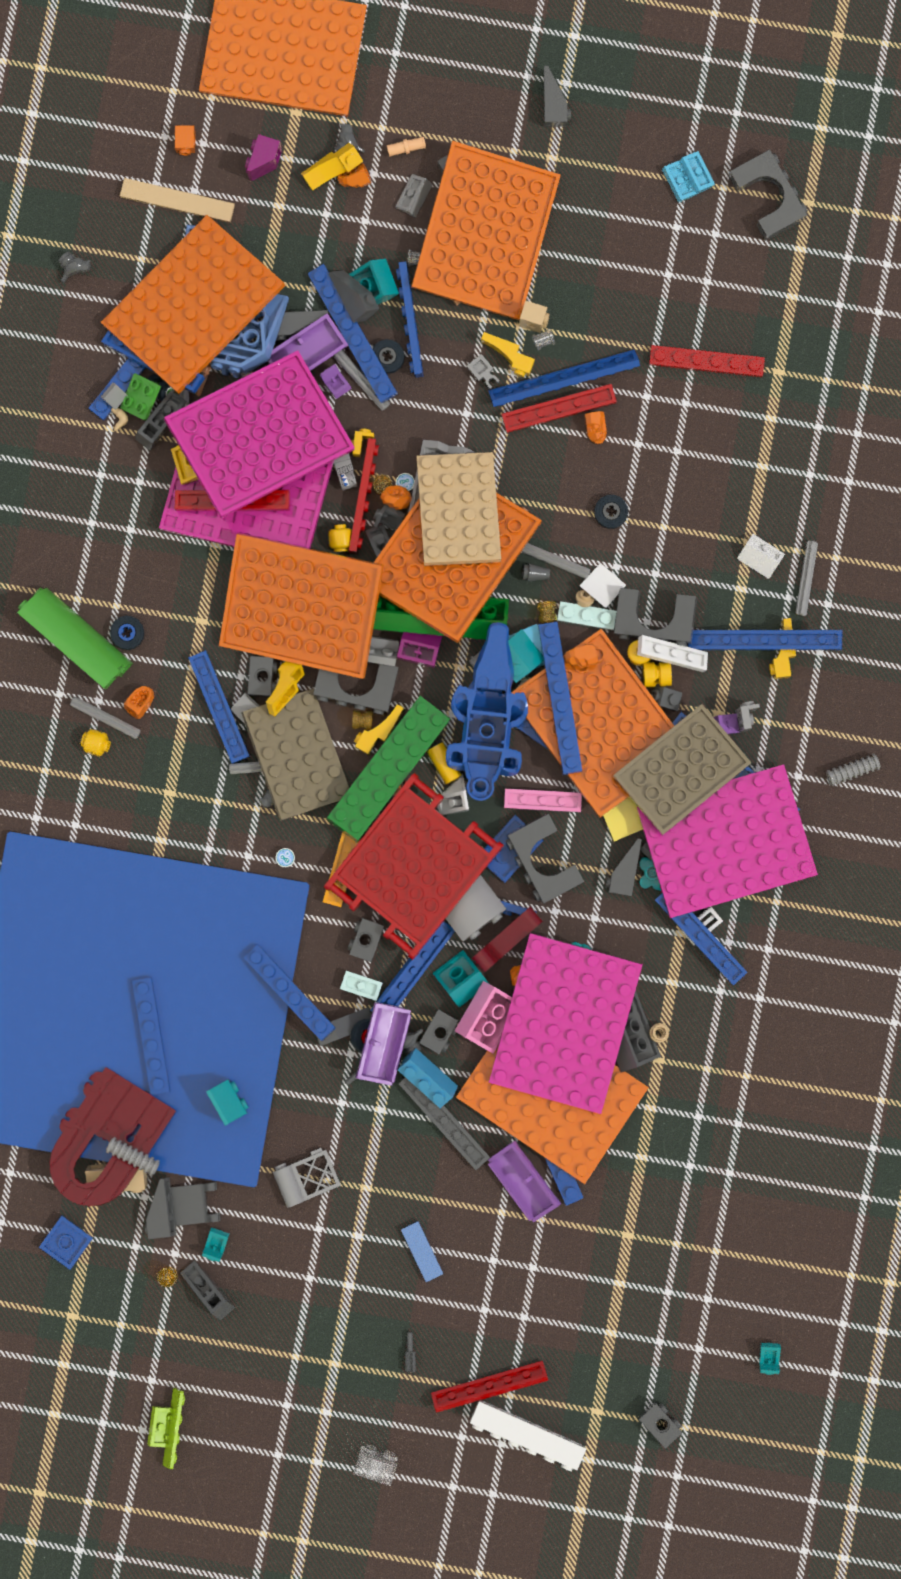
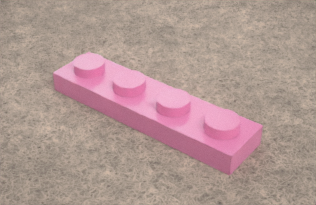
M505 789L504 808L581 812L582 794L575 792Z

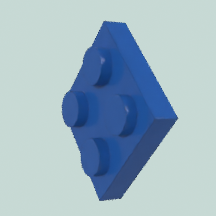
M62 1215L39 1248L71 1270L94 1237Z

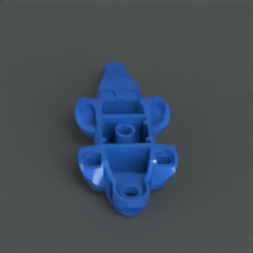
M499 622L489 625L486 641L474 665L472 689L459 685L451 702L453 714L464 725L462 742L449 744L447 747L446 763L449 768L465 771L466 778L468 779L467 792L473 799L478 801L486 800L493 794L494 782L497 781L499 775L513 776L519 772L522 755L521 752L509 748L511 728L523 723L528 714V703L525 693H511L514 668L508 643L509 628L506 624Z

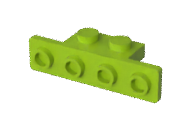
M173 1388L171 1407L152 1406L147 1443L151 1447H165L163 1466L168 1469H173L177 1460L176 1445L179 1443L178 1431L179 1425L182 1423L181 1409L185 1402L184 1391L178 1388Z

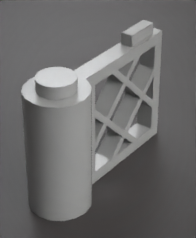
M319 1148L310 1152V1157L288 1166L286 1163L275 1167L276 1171L273 1172V1175L287 1208L341 1186L327 1150L322 1151ZM324 1155L327 1162L324 1170L314 1166L316 1158ZM301 1164L310 1166L307 1176L299 1175L296 1166ZM312 1168L323 1172L319 1183L309 1179ZM325 1173L333 1176L335 1184L331 1186L321 1184ZM307 1180L317 1184L315 1192L309 1195L305 1191Z

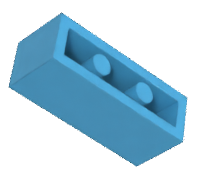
M417 1048L403 1059L398 1068V1071L439 1108L443 1107L453 1098L458 1087Z

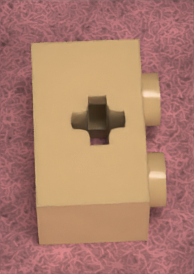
M525 300L519 327L541 333L542 328L546 329L550 314L547 313V307Z

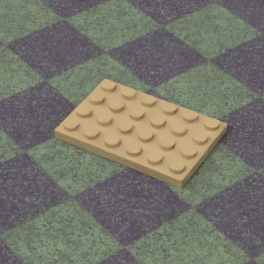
M493 452L417 456L424 566L501 562Z

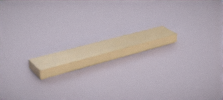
M124 178L120 198L201 217L208 215L211 219L231 223L235 208L234 203Z

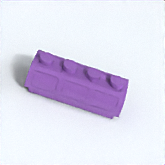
M327 313L274 348L270 360L267 362L270 365L298 350L311 371L347 347L348 344Z
M374 1002L355 1078L392 1086V1083L395 1082L407 1035L411 1010Z
M516 1141L511 1142L488 1159V1166L529 1221H537L561 1204Z

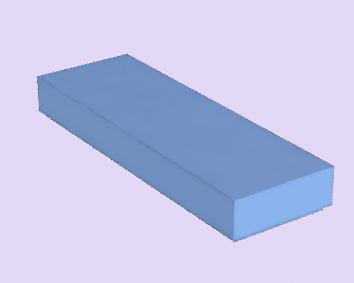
M419 1221L401 1229L425 1282L442 1275L443 1271Z

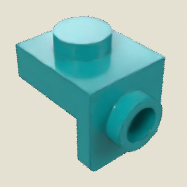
M211 1227L202 1256L208 1260L220 1262L230 1234Z
M761 1343L759 1357L760 1373L767 1375L780 1373V1344Z

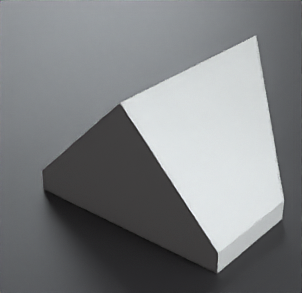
M462 773V776L456 779L441 794L444 796V799L438 805L440 814L447 815L469 811Z

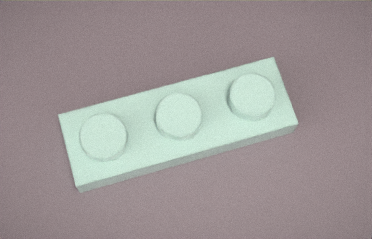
M560 601L557 621L614 630L617 611L591 606L581 607L578 604Z

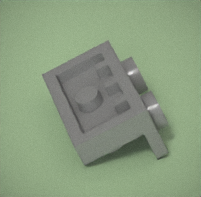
M372 636L368 662L395 666L399 641Z
M754 701L744 702L735 710L738 718L739 733L747 732L752 728L751 725H754L753 714H749V712L760 708V705L754 704Z

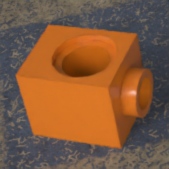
M175 125L176 153L183 156L195 153L196 131L194 126Z

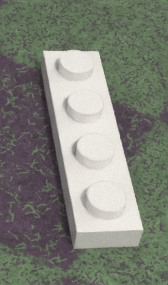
M641 635L638 638L637 655L700 672L707 671L708 652L680 646L645 635Z

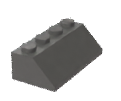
M636 990L616 1059L621 1073L661 1057L656 1042L650 1038V1026Z

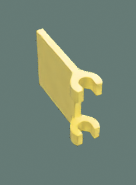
M630 797L603 815L613 841L643 830L637 812L638 806Z

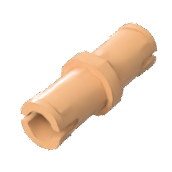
M424 136L411 140L403 139L402 142L387 145L389 157L402 153L410 154V151L426 148Z

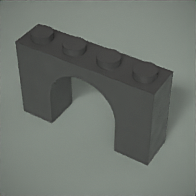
M770 150L731 170L729 173V178L737 192L759 181L771 182L779 188L782 194V205L776 211L757 222V227L765 241L805 220L807 217L806 213L808 212L803 202L800 203L798 200L796 188L790 186L788 174L785 170H781L778 165L780 161L775 153L772 154Z
M620 588L614 634L618 636V639L630 640L631 637L638 640L639 636L645 635L667 642H675V644L687 647V644H692L697 605L696 596L677 594L674 617L670 624L663 629L651 630L644 627L638 618L640 591Z
M379 664L373 688L361 696L349 695L341 689L338 682L339 673L319 669L313 695L317 697L318 701L328 703V700H333L339 706L346 707L347 704L354 705L356 710L365 711L367 708L373 710L372 713L384 715V713H389L399 667Z
M547 813L506 835L508 839L505 840L510 851L514 850L517 855L514 859L519 868L523 867L525 871L523 876L528 885L532 884L534 888L532 893L537 902L540 900L541 903H546L584 882L574 864L553 875H542L534 869L531 863L533 846L541 839L558 831L550 815Z

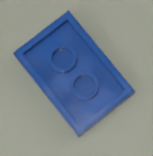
M516 815L493 838L496 842L500 841L504 847L487 866L504 883L519 868L514 859L517 855L514 850L510 851L505 842L508 839L506 836L508 833L525 825ZM541 839L533 846L531 854L544 840ZM487 845L484 849L490 853L493 848Z

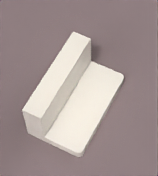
M752 534L737 559L769 579L785 554Z

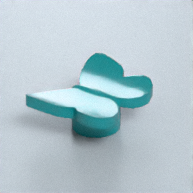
M646 857L640 860V867L644 871V875L640 879L641 887L647 889L653 886L655 890L661 891L653 861Z

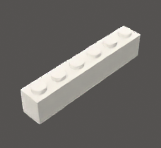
M482 1400L478 1401L470 1419V1423L473 1424L472 1428L481 1432L487 1430L491 1432L490 1436L499 1440L501 1437L508 1440V1444L514 1447L523 1446L526 1448L525 1451L536 1456L539 1453L544 1456V1460L550 1463L557 1461L562 1464V1468L572 1471V1469L578 1470L586 1451V1446Z

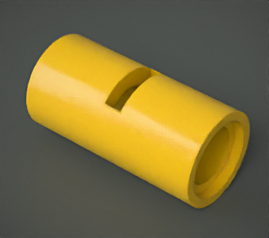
M442 742L429 749L427 753L445 785L461 777L462 774L460 771L447 766V748Z

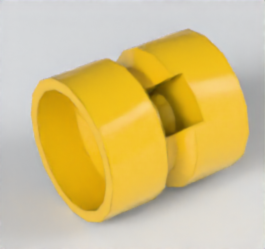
M654 662L643 664L644 686L655 687L656 684H659L661 687L672 686L671 664L659 662L658 665Z

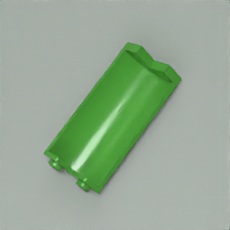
M39 588L29 601L24 600L19 605L18 609L20 610L17 613L105 690L118 676L122 677L133 664L130 659L48 588Z

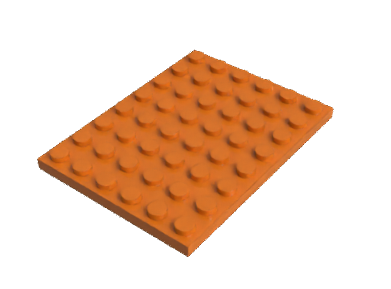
M215 0L199 92L348 117L367 5L340 0Z
M452 141L411 288L520 321L561 175Z
M206 215L101 323L173 390L180 394L185 389V386L189 385L196 375L286 285L214 220Z
M496 493L501 562L424 566L420 503L418 499L374 561V563L384 565L379 595L458 643L540 526L542 520Z
M238 533L236 534L219 646L363 679L366 674L384 565Z
M602 629L574 647L593 644L598 656V664L580 668L577 665L573 666L566 662L565 655H563L582 765V772L567 775L599 818L629 797L614 779L613 775L674 727L673 723ZM543 669L511 693H525L528 703L526 720L561 766L546 671Z
M499 1045L494 1053L487 1050L456 1098L583 1184L587 1182L649 1088L627 1072L621 1073L620 1068L615 1065L602 1113L599 1114L489 1083Z

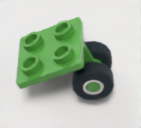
M134 373L126 392L128 396L124 397L120 408L146 421L156 397L163 401L171 390L176 394L178 393L157 374H153L146 379Z

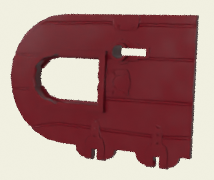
M105 1067L103 1072H95L90 1076L89 1080L94 1083L90 1085L89 1082H86L83 1092L86 1098L80 1107L71 1108L66 1112L65 1116L69 1117L70 1120L67 1121L64 1118L61 1120L59 1127L63 1133L57 1140L50 1158V1174L58 1191L69 1201L89 1207L101 1206L120 1196L139 1170V1167L135 1168L132 1163L129 1165L128 1161L123 1162L122 1158L118 1159L115 1155L111 1157L100 1176L94 1182L81 1183L75 1178L74 1168L76 1161L81 1157L94 1135L108 1142L116 1137L117 1141L121 1140L123 1144L127 1143V1146L131 1145L133 1146L132 1149L135 1150L137 1148L138 1152L142 1151L146 1155L150 1153L176 1113V1110ZM138 1124L141 1125L137 1134L134 1135V1140L128 1142V1138L133 1135Z

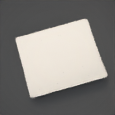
M601 563L580 585L581 588L605 608L619 594L620 588L626 586L625 583Z

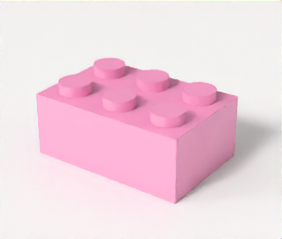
M483 981L457 1025L455 1032L494 1053L501 1040L512 997Z

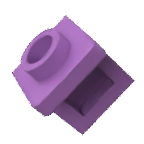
M335 364L320 374L324 384L336 399L352 389Z
M737 714L714 716V719L727 734L740 732Z

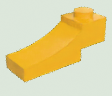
M348 143L337 152L327 154L302 172L301 175L310 189L314 190L328 180L344 172L351 171L362 163L363 160L355 147Z
M485 332L483 333L481 338L482 344L493 348L504 356L512 365L511 370L514 371L515 375L523 378L525 376L529 377L535 359L518 353L520 345Z
M791 618L781 621L782 630H793ZM779 650L777 658L772 660V664H769L770 675H774V680L791 677L789 658L796 657V650Z
M287 661L280 665L278 669L279 681L275 690L266 701L269 714L275 717L299 691L297 683L305 675L302 665Z
M397 704L391 714L380 725L370 731L364 730L363 733L359 732L354 740L357 743L355 748L369 755L378 739L385 742L404 708Z

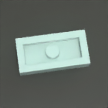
M346 971L340 989L377 1001L383 983Z

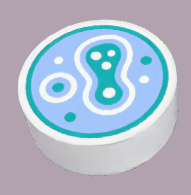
M408 473L400 474L396 479V485L405 487L409 492L413 490L415 482L413 476Z
M288 848L280 849L276 854L278 865L285 868L293 865L295 861L293 851Z

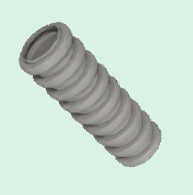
M872 754L871 757L866 756V759L860 758V761L855 760L854 763L849 762V765L838 766V769L832 768V771L827 770L826 776L830 785L835 786V783L840 784V781L846 782V779L852 780V777L857 778V775L863 776V773L874 772V769L880 770V762L878 757Z
M116 1137L111 1139L106 1148V1153H112V1156L116 1155L118 1159L122 1158L123 1162L128 1161L129 1165L132 1163L133 1167H139V1170L143 1169L145 1173L149 1172L150 1176L155 1174L160 1160L157 1159L155 1161L154 1157L150 1158L148 1154L144 1155L142 1151L138 1152L137 1148L135 1150L132 1149L133 1146H127V1143L123 1144L121 1140L117 1141Z

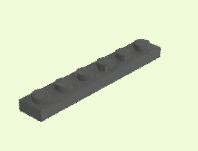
M406 1077L399 1083L475 1170L490 1158L445 1106L439 1108Z

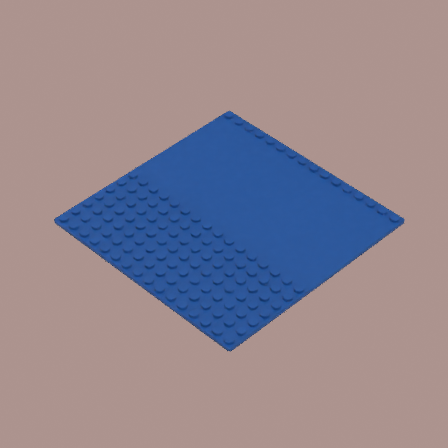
M8 832L0 870V1143L52 1152L57 1140L63 1133L59 1127L63 1118L67 1121L70 1120L69 1117L65 1116L66 1112L71 1108L80 1107L86 1098L83 1092L86 1082L93 1085L94 1082L89 1080L90 1076L95 1072H103L105 1067L150 1094L132 980L152 977L170 1092L154 1094L152 1096L176 1110V1113L148 1155L150 1158L154 1157L155 1161L157 1159L160 1160L156 1171L256 1187L288 1005L249 965L244 957L258 945L293 982L309 884ZM229 1079L231 1082L234 1081L239 1088L238 1096L240 1099H245L249 1108L246 1109L247 1114L225 1126L206 1091ZM138 1124L133 1135L128 1138V1142L134 1140V1135L137 1134L141 1125ZM94 1135L82 1153L81 1158L109 1162L112 1157V1153H106L109 1142Z

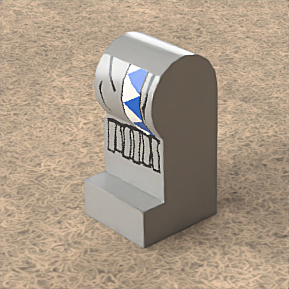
M349 453L334 460V466L342 490L357 487Z

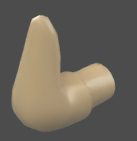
M111 409V412L119 418V421L114 426V431H117L128 423L129 418L122 409Z

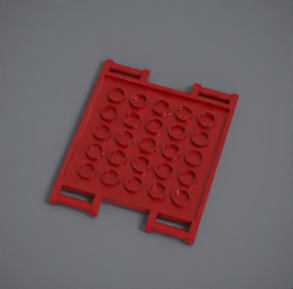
M415 773L411 775L324 886L327 891H332L348 904L349 909L353 912L364 901L388 920L391 925L383 936L386 939L392 940L403 949L412 960L416 958L436 930L504 847L500 841L496 842L478 827L479 824L475 821L463 832L435 810L443 801L444 796L433 791L418 779L419 776ZM412 785H415L433 800L430 805L410 789ZM474 833L493 849L490 853L487 852L469 836ZM337 880L357 895L355 900L335 885ZM396 928L417 945L412 948L394 933Z

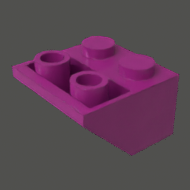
M258 134L257 140L254 139L251 145V158L248 157L245 164L246 173H248L249 180L251 181L277 169L282 154L281 142L279 140Z
M403 632L397 659L435 668L442 635Z

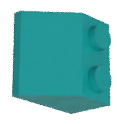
M386 258L370 260L349 274L372 293L377 305L399 294Z
M522 629L508 640L515 683L544 661L543 655Z
M464 950L433 972V975L458 1007H461L475 996L483 981L488 983Z
M229 1079L206 1091L225 1126L247 1114L246 1109L249 1108L245 1099H240L238 1096L239 1088L234 1081L231 1082Z

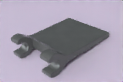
M217 1182L171 1187L175 1226L221 1221L220 1213L208 1214L206 1191L217 1190Z

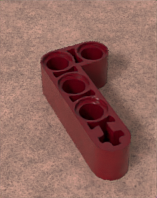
M529 907L472 957V960L485 973L543 920Z

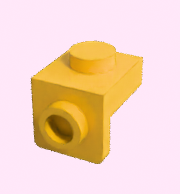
M360 429V431H355L354 440H351L355 447L353 457H361L363 439H374V433H371V430Z

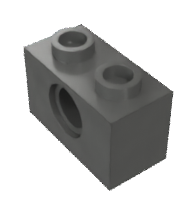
M250 656L249 696L270 697L275 690L276 682L273 681V674H277V662H274V658ZM261 672L268 674V679L265 682L258 680V675Z
M362 918L361 922L357 921L354 932H357L355 940H350L347 949L350 950L349 955L372 963L385 926ZM363 934H367L371 938L368 945L360 943V937Z
M438 1009L419 1043L438 1054L441 1051L445 1053L450 1044L447 1041L450 1035L455 1036L456 1034L455 1029L458 1020ZM438 1027H443L446 1030L444 1038L436 1037L435 1030Z
M654 1402L638 1418L666 1449L682 1434L680 1429L682 1425L675 1417L671 1419L667 1415L669 1411L662 1403L658 1405ZM665 1419L667 1421L666 1427L658 1428L656 1426L657 1421Z

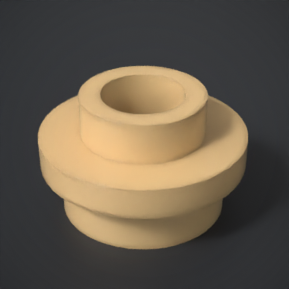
M585 590L577 592L576 601L579 606L589 607L594 603L595 599Z
M657 1023L650 1028L649 1035L654 1042L661 1043L668 1038L669 1031L664 1024ZM656 1030H660L662 1032V1035L660 1037L656 1035Z

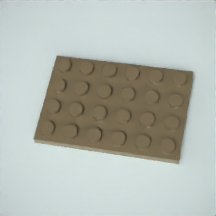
M314 688L295 694L275 717L269 714L266 704L241 713L280 821L338 802L349 789L317 697L313 695Z
M701 704L615 773L613 777L663 836L748 767L751 761L703 704Z

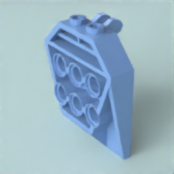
M277 294L239 333V336L233 339L209 363L211 367L216 370H222L223 375L227 376L231 372L233 377L239 378L241 373L247 374L269 361L289 297ZM259 317H263L261 321L257 322ZM253 338H257L255 342L250 343Z

